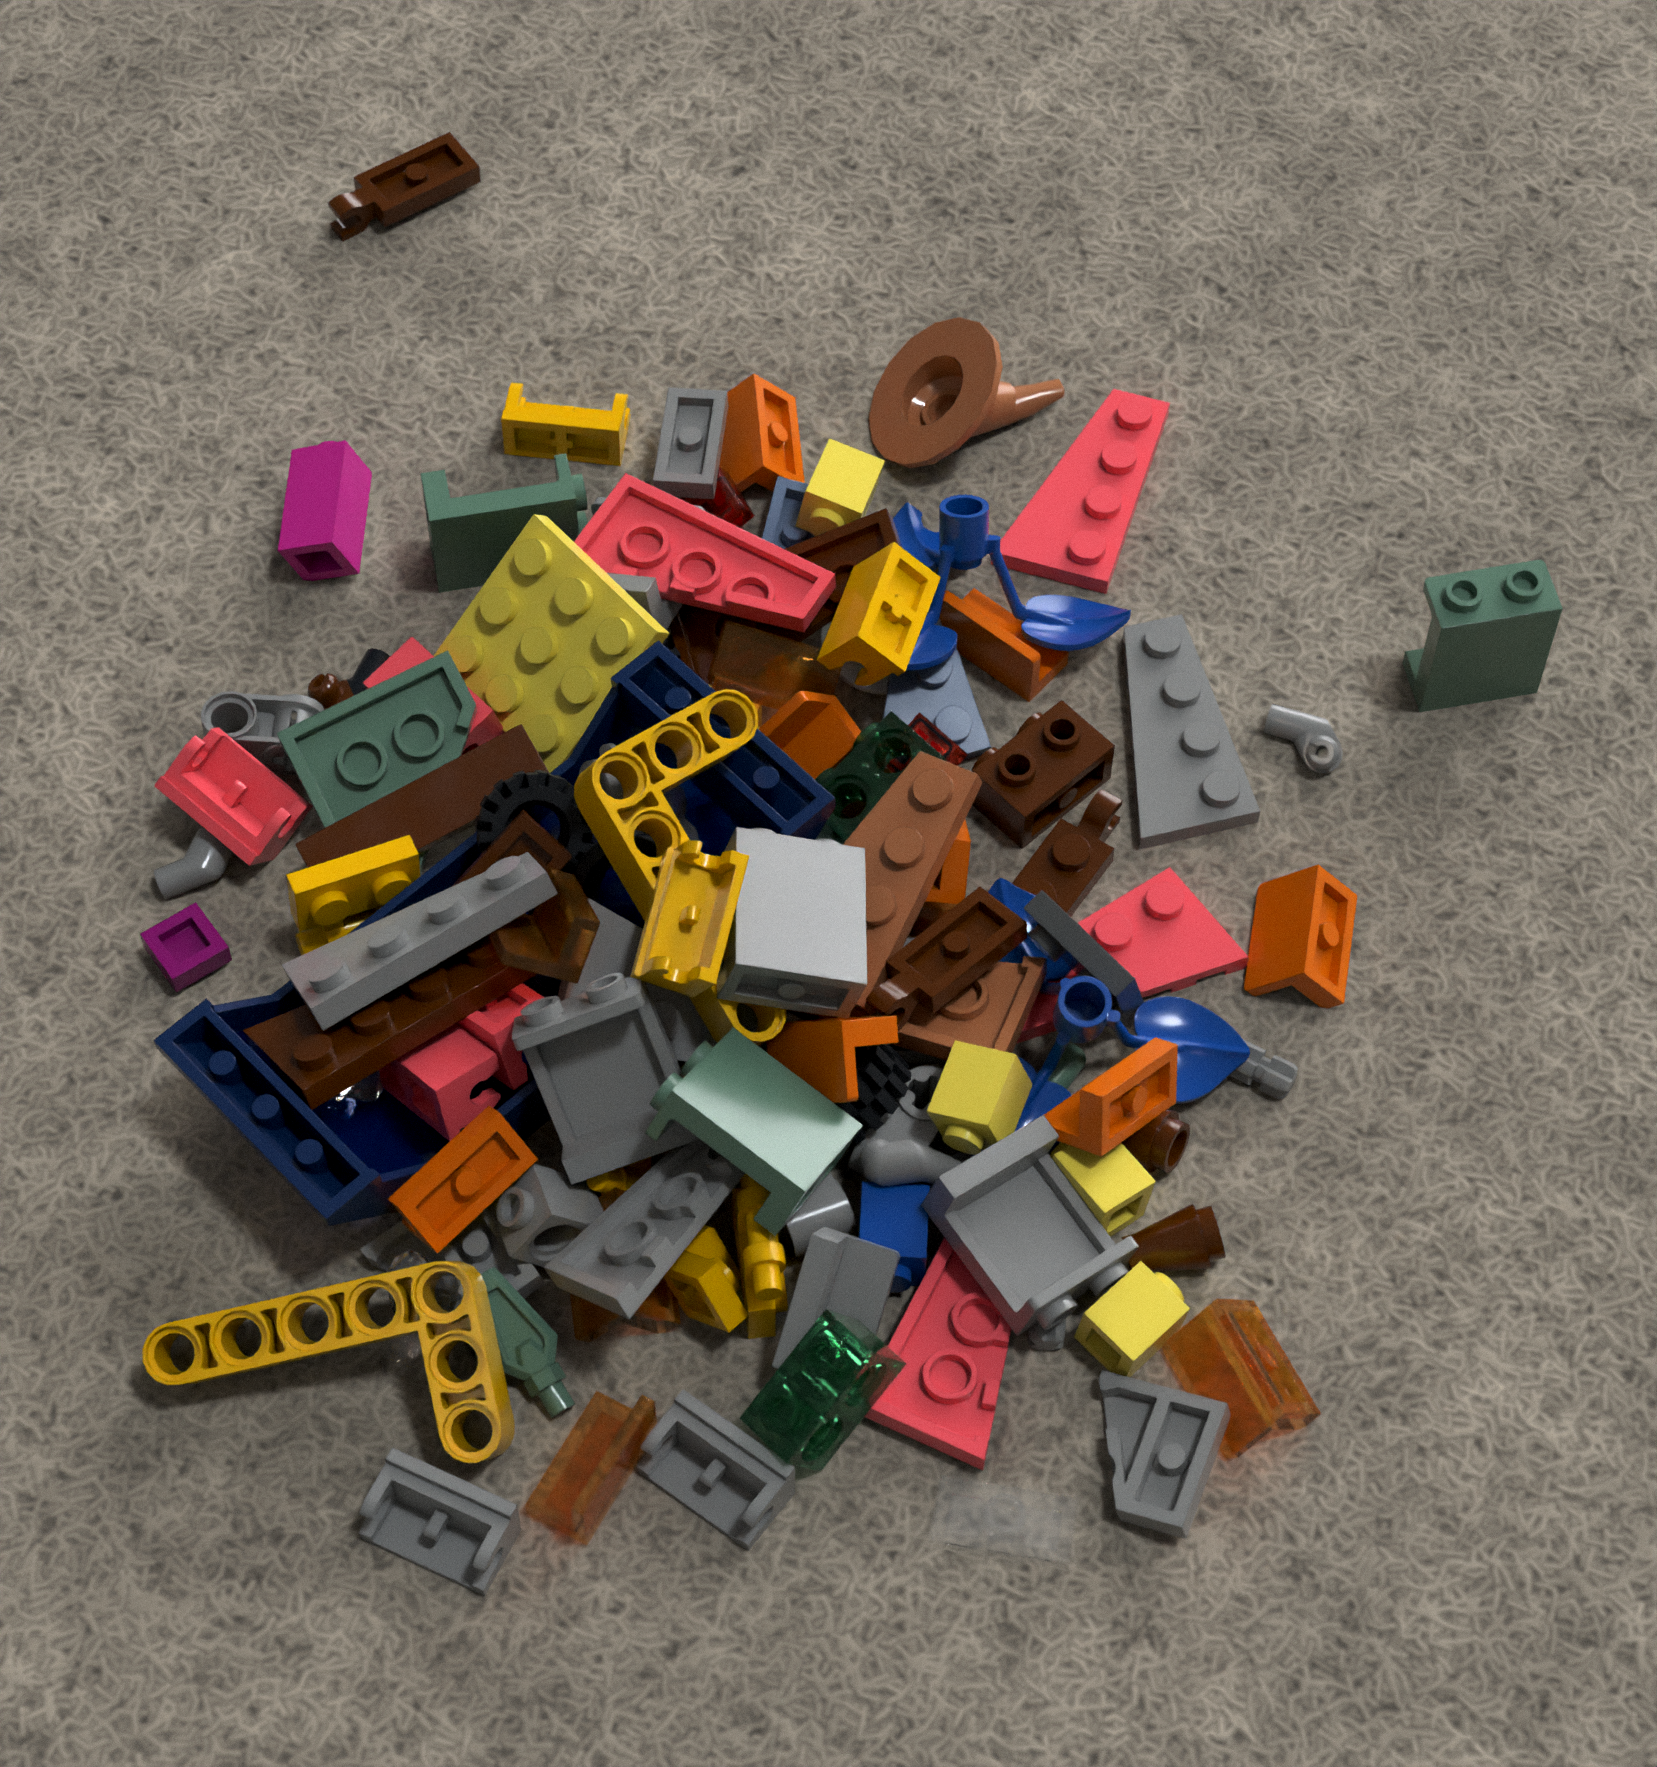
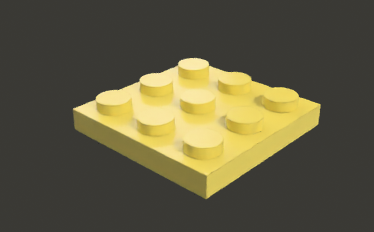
M533 514L434 654V657L448 650L466 686L495 712L503 726L502 730L507 732L520 724L523 725L550 773L572 754L612 687L611 677L658 640L663 643L670 633L547 516Z

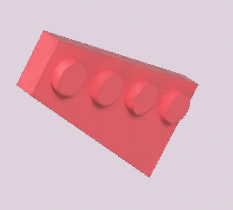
M1117 389L1111 391L1000 540V551L1008 569L1107 594L1168 418L1169 402Z
M627 473L624 474L574 541L606 573L656 577L661 599L803 633L836 588L835 573Z
M1170 867L1078 922L1096 942L1135 978L1142 998L1168 989L1172 993L1196 985L1199 979L1223 971L1227 975L1247 967V954ZM1071 970L1064 978L1072 979L1077 974ZM1061 978V979H1059V980H1055V981H1048V982H1049V983H1060V981H1061L1063 978ZM1039 991L1016 1044L1057 1031L1053 1023V1011L1058 995H1044Z
M945 1237L858 1402V1414L983 1471L1012 1329Z

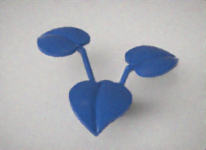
M955 495L944 499L939 505V532H933L925 528L921 520L922 512L908 502L902 506L893 518L902 548L932 571L938 568L937 575L941 577L906 670H921L936 666L947 660L954 653L957 646L956 631L935 625L940 617L950 567L960 570L976 568L981 565L982 558L987 554L991 557L1013 616L1016 619L1024 620L1021 626V633L1029 642L1059 651L1081 650L1102 642L1124 626L1130 619L1131 609H1122L1065 595L1034 596L1024 606L1019 600L1001 554L1000 536L989 535V504L980 497Z
M997 879L988 893L1027 922L1028 934L1033 927L1023 908L1036 895L1020 889L1006 879ZM1027 936L1026 940L998 962L1022 963L1023 956L1047 957ZM1061 957L1055 963L1047 958V974L1039 991L1044 995H1058L1053 1011V1023L1059 1034L1038 1073L1031 1064L1018 1057L1033 1085L1015 1131L1044 1115L1071 1096V1093L1066 1088L1048 1081V1079L1054 1072L1070 1042L1087 1043L1093 1041L1102 1033L1105 1026L1111 1028L1124 1046L1136 1048V1050L1155 1037L1178 1044L1176 1104L1192 1102L1209 1094L1247 1061L1250 1049L1233 1027L1221 1017L1191 1000L1173 996L1156 997L1142 1003L1134 1016L1135 1035H1132L1120 1021L1121 1015L1119 1011L1111 1010L1112 998L1105 984L1090 976H1078L1072 979L1064 978L1072 969ZM1063 978V979L1060 981V983H1049V982H1048V981H1055V980H1059V979ZM1056 1141L1049 1152L1054 1150L1061 1142Z

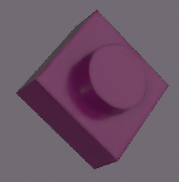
M196 902L140 933L143 947L176 992L232 961L228 945Z

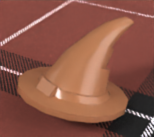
M961 317L936 322L909 339L888 363L874 390L869 413L872 443L882 456L891 463L910 469L935 464L958 450L971 437L1005 427L1036 414L1064 397V387L1059 379L1012 386L1011 383L1000 381L1003 365L999 342L980 322Z

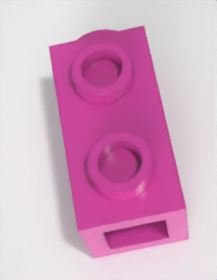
M346 440L338 442L325 441L315 446L292 449L278 552L298 575L306 581L355 575L360 572L372 472Z

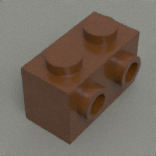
M1061 700L1046 713L1038 712L1030 716L1021 725L1016 736L1000 749L996 747L990 748L978 758L971 771L977 773L983 783L972 805L1023 849L1111 778L1115 745Z

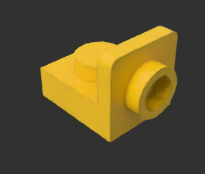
M704 1225L664 1275V1279L688 1317L729 1333L748 1317L747 1311L736 1294L740 1289L738 1282L740 1280V1271L713 1227Z

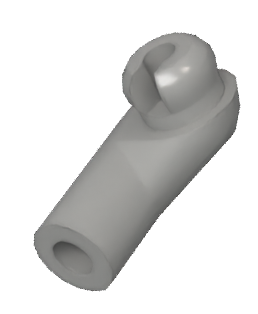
M1271 705L1264 728L1265 734L1293 741L1304 763L1309 769L1317 773L1331 772L1339 766L1343 755L1342 746L1327 719L1280 705Z
M201 827L195 834L184 858L154 870L155 879L165 899H168L220 878L225 872L233 852L204 827Z
M875 1139L867 1143L860 1153V1164L864 1169L866 1177L875 1184L885 1187L922 1181L934 1185L939 1176L962 1163L954 1157L913 1140H898L890 1143L884 1139Z

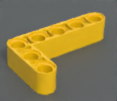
M723 689L714 692L606 751L579 774L574 784V798L578 809L644 921L647 916L664 850L668 847L676 849L684 842L690 841L663 794L728 758L754 736L758 728V713L755 705L745 694L737 690ZM709 714H717L724 718L731 731L730 739L723 738L715 733L709 722ZM655 743L664 744L672 749L677 758V769L668 768L658 760L655 753ZM600 773H609L618 779L623 788V799H614L605 793L600 784ZM635 830L643 831L653 838L657 847L656 858L648 857L639 851L634 842ZM728 940L723 955L724 962L728 956ZM717 982L716 985L695 997L689 996L717 1043L734 1027L759 1046L774 1038L782 1030L786 1021V1009L744 1003L753 1009L758 1019L756 1032L746 1030L739 1023L737 1017V1006L742 1002L717 999Z
M460 1261L430 1262L165 1323L155 1328L147 1336L142 1348V1361L147 1373L155 1381L165 1385H184L210 1381L418 1333L437 1428L444 1450L452 1458L463 1463H478L502 1455L511 1445L515 1435V1422L486 1284L482 1275L472 1265ZM447 1273L454 1274L463 1286L462 1301L451 1312L443 1310L435 1299L437 1281ZM381 1288L386 1289L393 1296L396 1303V1312L393 1320L384 1327L376 1325L371 1320L368 1312V1303L371 1296ZM313 1304L320 1305L325 1310L329 1323L326 1335L318 1342L310 1340L302 1328L304 1313ZM247 1319L252 1320L261 1332V1345L259 1350L251 1357L245 1356L239 1350L236 1343L238 1328ZM180 1335L186 1336L192 1342L195 1349L193 1363L185 1372L179 1371L173 1365L170 1357L171 1346ZM461 1341L470 1344L478 1357L476 1371L466 1381L457 1378L449 1367L450 1352ZM474 1410L484 1413L492 1425L490 1442L481 1450L472 1447L463 1435L465 1418Z

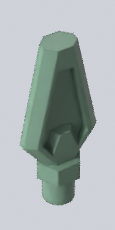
M493 1267L481 1275L487 1288L504 1373L525 1381L523 1384L531 1398L538 1396L550 1417L554 1418L575 1405L562 1382L567 1376L559 1363H555L558 1335L504 1276Z

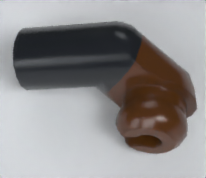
M376 648L368 649L351 678L339 681L334 674L327 673L326 676L319 674L310 682L308 696L317 700L323 705L325 710L367 690L363 682L390 656Z

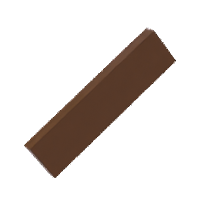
M520 724L299 841L295 845L307 868L407 835L411 836L418 853L421 854L475 825L476 815L479 816L481 810V801L485 794L488 796L494 790L493 785L501 779L505 781L513 777L512 773L524 771L525 773L534 772V770H543L547 773L549 771L523 725Z

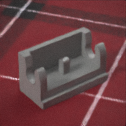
M683 1389L674 1399V1404L654 1426L641 1445V1449L647 1454L637 1466V1471L749 1551L795 1494V1467Z
M392 1447L385 1459L386 1463L369 1490L359 1514L367 1517L359 1532L360 1539L485 1596L521 1532L517 1504Z

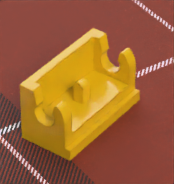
M511 382L505 409L501 417L505 454L554 459V455L566 453L568 461L621 466L631 416L630 408H626L628 394L616 393L612 411L527 402L526 397H522L524 384Z
M895 542L854 566L817 661L829 670L842 667L847 661L861 663L865 668L860 669L854 682L860 686L872 685L891 673L897 676L904 673L941 577Z
M695 840L686 841L676 849L668 847L664 850L630 975L632 978L641 979L644 982L690 997H695L716 985L749 860L748 855L734 850L722 852L721 856L705 854L701 852L703 843Z

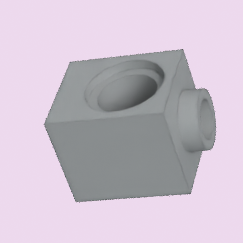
M533 1164L490 1205L509 1257L543 1267L604 1212L596 1192L588 1187L586 1180L571 1185L567 1173L538 1164Z

